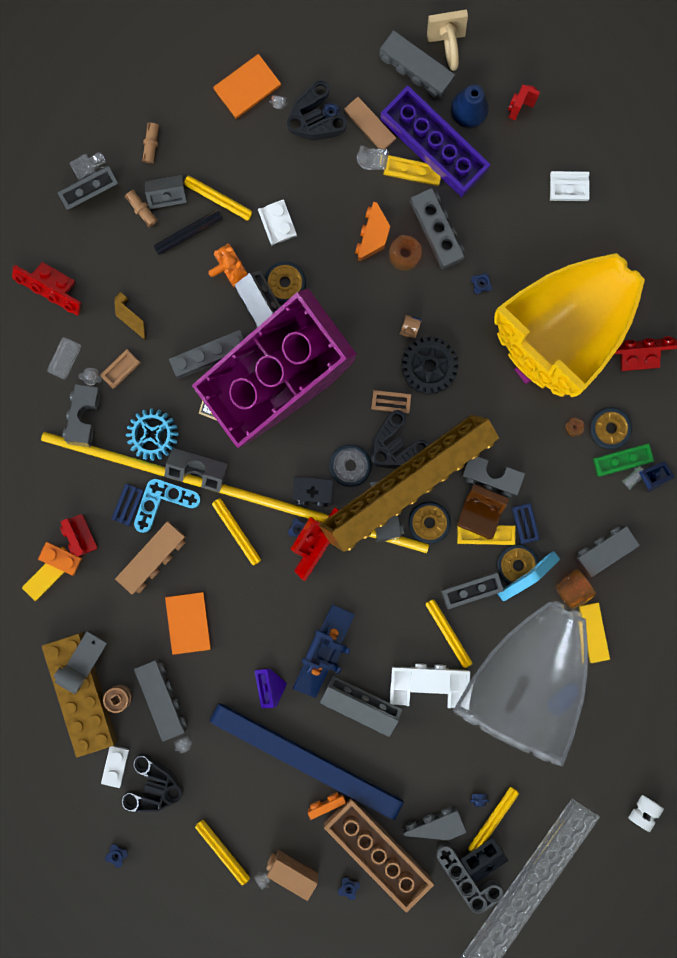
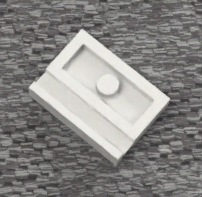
M551 171L550 201L589 200V172Z
M284 199L258 209L271 246L297 237Z

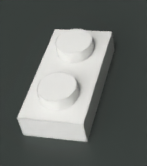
M115 745L109 747L101 784L117 788L121 787L130 749Z

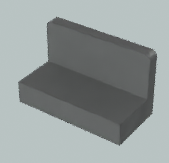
M182 175L145 181V194L149 209L187 203Z

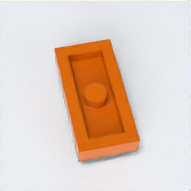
M46 542L38 560L74 576L82 558L76 557L75 554L72 555L71 552Z
M335 792L329 795L328 799L323 802L319 800L310 804V808H308L310 819L312 820L346 804L344 794Z

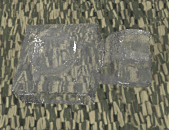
M98 152L90 158L87 154H84L70 162V165L78 180H81L96 172L94 167L104 164L106 160Z

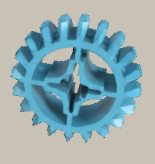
M150 409L149 415L146 410H143V417L137 413L136 417L138 420H130L134 426H127V429L132 430V433H126L127 437H132L127 443L129 445L135 444L131 447V451L139 449L136 453L137 456H141L144 453L143 459L147 460L150 455L152 461L155 460L156 454L158 459H162V452L168 456L169 452L166 449L172 450L174 448L170 445L171 442L177 444L178 441L172 438L179 435L177 432H172V430L177 429V425L170 426L174 421L173 418L166 420L168 418L167 413H164L161 417V410H158L155 415L154 409ZM157 419L163 423L160 426L151 427L146 421ZM142 425L144 435L138 441V430ZM164 429H167V439L163 444L160 436ZM149 430L157 432V434H154L156 435V440L148 437L150 435L148 434ZM149 442H154L158 449L146 450L142 446Z

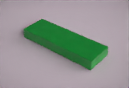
M648 443L593 458L597 476L600 477L654 462Z

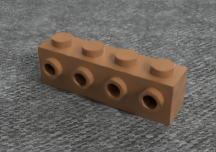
M167 521L115 580L132 595L136 592L140 594L147 586L145 582L149 578L154 579L160 572L158 568L162 564L166 565L173 558L171 555L175 549L179 551L184 546L186 536L171 522Z

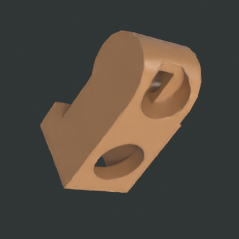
M405 315L399 334L416 339L422 320Z

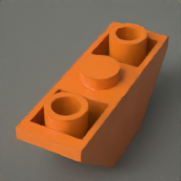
M373 202L372 207H368L365 218H368L367 226L363 225L360 236L363 237L361 244H357L355 254L358 255L357 261L367 259L383 250L386 245L390 225L376 202Z

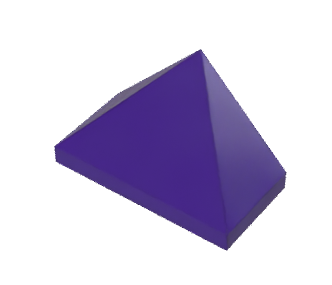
M271 669L254 670L261 708L277 707L287 683Z

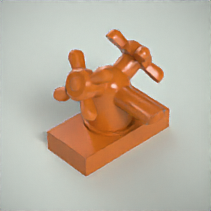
M229 243L214 251V256L219 265L209 270V275L214 277L224 271L234 288V284L248 275Z

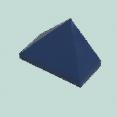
M665 461L639 472L648 492L675 477Z

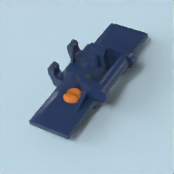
M332 604L321 629L315 631L316 635L305 658L301 660L304 665L292 689L316 698L328 671L333 670L340 674L342 668L337 664L341 653L349 655L351 650L343 645L342 641L355 614Z

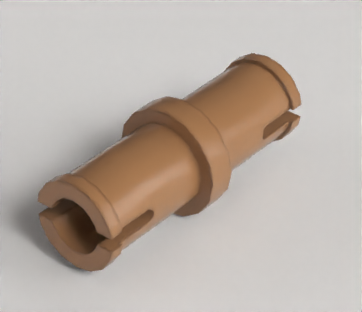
M147 123L146 138L143 140L144 152L142 162L154 164L155 150L158 147L159 124Z
M131 190L125 195V199L135 209L136 215L139 214L148 227L153 226L158 221L148 209V204L140 199L135 190Z

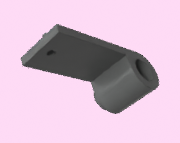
M87 631L67 665L63 669L59 667L54 675L55 683L76 695L107 645V642Z

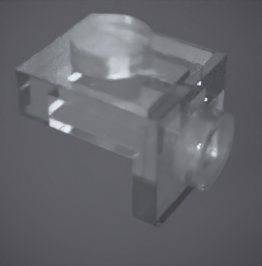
M360 146L357 154L358 165L365 170H386L389 151L386 149H368L365 146Z

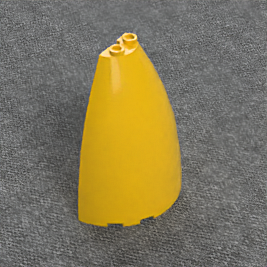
M617 253L574 263L547 274L519 291L496 309L494 323L499 328L497 335L501 345L508 348L510 351L508 356L518 369L539 387L544 388L546 386L551 389L553 394L562 397L565 394L571 397L578 396L599 375L622 344L640 302L645 281L641 274L636 270L631 271L627 267V261Z

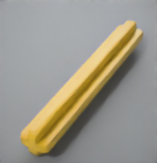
M187 176L184 180V185L245 220L251 218L252 210L191 176Z
M220 498L212 503L213 507L251 564L256 565L261 561V558Z
M434 599L426 603L428 610L463 668L471 666V659Z
M512 787L508 789L468 847L470 852L489 839L518 797L519 792Z
M204 820L199 821L195 826L197 831L241 885L246 884L250 880L249 875Z

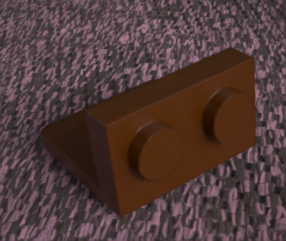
M473 484L466 496L457 525L487 539H493L501 514L508 505L509 499L499 493H494L482 486Z

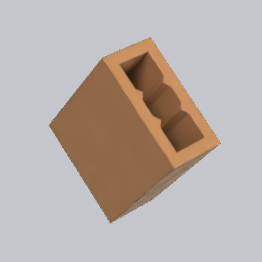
M280 850L277 851L276 855L272 853L267 862V877L308 901L318 884V873Z

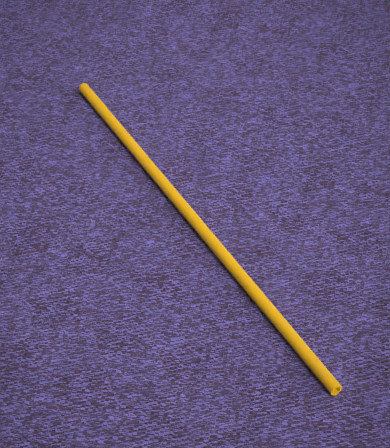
M47 432L42 434L41 441L160 476L165 474V467L92 445L91 448L69 445L66 443L65 438ZM188 474L183 482L201 487L202 478ZM225 484L222 485L220 490L222 494L307 519L312 517L323 522L329 517V515ZM375 530L371 532L369 537L376 539ZM403 536L398 540L386 541L423 553H427L429 544Z

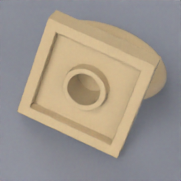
M467 9L429 15L428 43L444 40L447 63L452 71L457 70L459 64L457 38L465 37L468 21Z

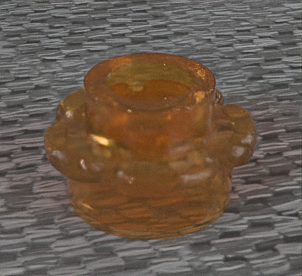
M571 418L566 423L565 428L570 436H579L584 431V423L578 418Z

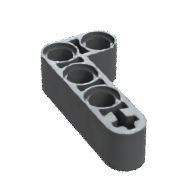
M441 842L437 845L436 855L438 861L472 912L476 914L483 913L502 899L503 891L497 881L489 880L478 887L452 846L447 842ZM443 850L448 852L450 858L449 861L447 860L446 856L442 854ZM459 866L461 869L459 872L453 873L451 868ZM469 882L471 886L469 889L461 888L462 884ZM491 888L498 889L494 895H490L488 892ZM475 899L482 900L481 904L477 906L473 905L472 902Z

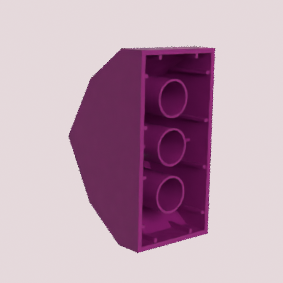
M305 289L293 295L198 379L192 387L235 446L240 448L284 420L328 388L354 363L357 354L311 291Z

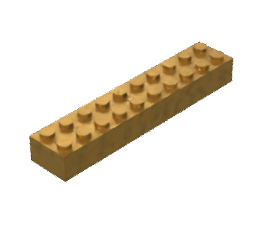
M470 415L319 524L330 544L343 552L351 550L358 541L369 537L373 530L384 526L392 516L399 515L403 508L417 502L418 497L432 491L433 486L447 480L451 473L462 469L466 462L477 458L484 449L492 447L499 437L491 422L487 418Z

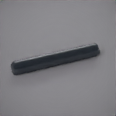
M216 209L155 244L154 249L157 254L160 255L222 220L223 217L220 211Z

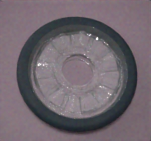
M345 445L333 453L329 468L331 475L339 484L352 487L363 483L368 478L371 472V460L368 453L361 447ZM348 460H353L356 463V468L353 471H348L345 468V463Z

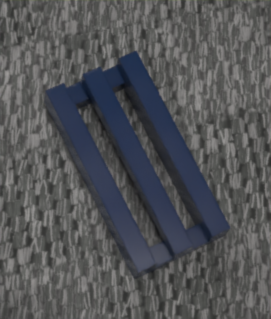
M125 484L111 519L130 526L144 490ZM129 489H131L127 502L119 518L118 514L123 505L127 492ZM136 491L138 495L126 521L124 518Z
M531 503L511 507L520 544L540 540ZM524 508L528 510L534 533L533 538L530 535ZM519 509L527 537L525 540L517 512Z

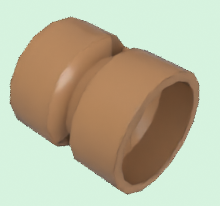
M115 685L105 693L103 704L112 713L122 712L131 704L132 692L125 685Z

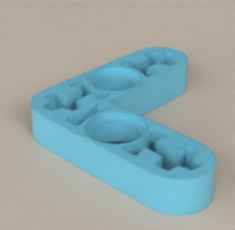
M158 479L150 480L146 486L134 522L136 530L142 533L151 530L162 499L188 508H196L201 503L200 495L195 491ZM158 482V486L164 489L165 485H168L165 490V497L162 496L163 492L161 491L153 493L151 485H155ZM172 488H176L179 491V496L176 499L169 497V491ZM183 491H186L185 496L188 497L194 494L197 502L189 505V501L183 499V503H181ZM149 500L155 504L154 510L150 512L144 507L145 503ZM141 513L152 514L151 518L147 517L146 519L148 527L141 529L139 521H143L145 517Z
M555 551L549 553L527 574L505 586L503 592L497 593L502 601H505L539 581L560 558Z

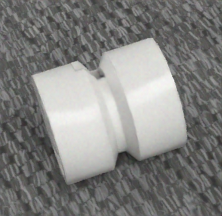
M642 795L637 802L638 808L632 810L628 819L646 831L651 832L655 825L654 819L660 817L664 808ZM644 812L648 814L646 817H643Z

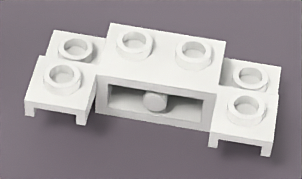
M419 663L415 664V667L392 666L390 704L409 706L410 692L448 694V708L467 709L470 671L446 668V665L440 664L434 665V668L427 667V664Z

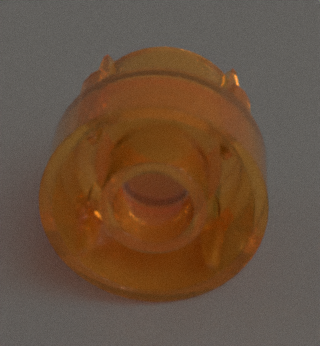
M399 236L392 242L389 250L391 263L400 270L414 268L419 263L422 255L421 244L411 236ZM402 249H408L411 255L409 257H403L401 256L400 251Z
M578 569L568 574L556 586L558 594L570 609L584 605L596 596L593 587Z

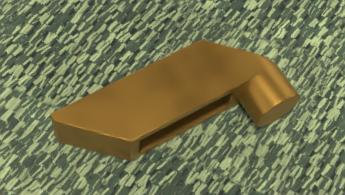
M119 292L115 297L116 316L146 340L145 322L124 305L128 298Z

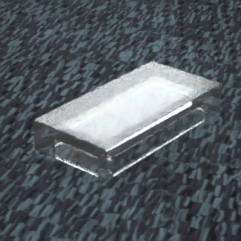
M63 337L47 372L66 380L81 345Z

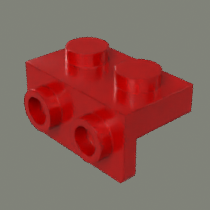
M523 84L519 94L515 93L508 108L511 112L508 118L516 120L522 104L533 108L540 91H537V88L532 85L526 86Z
M82 514L60 521L62 525L60 530L63 536L67 537L70 542L68 548L72 555L75 554L76 557H80L98 548Z

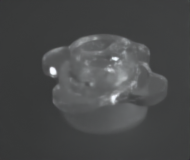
M86 368L83 373L79 374V378L84 380L86 385L89 386L102 381L98 370L94 368Z

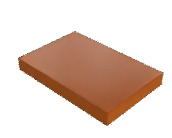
M257 54L215 85L213 89L235 119H237L278 89L281 83L261 56Z
M204 592L165 597L172 655L211 650Z

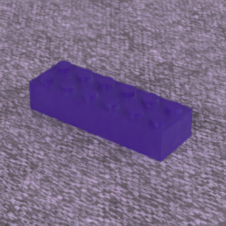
M408 85L381 112L380 120L428 164L461 198L488 172L491 164Z

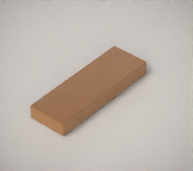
M359 97L344 109V112L381 152L396 140V137Z

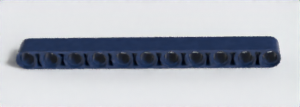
M218 703L209 720L215 726L390 819H396L404 804V801L397 796L221 703Z

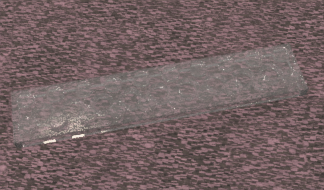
M572 798L460 958L503 957L595 826L600 816Z

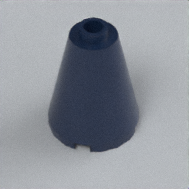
M475 84L459 92L451 104L453 119L461 126L467 128L480 125L486 119L489 111V105L483 89Z

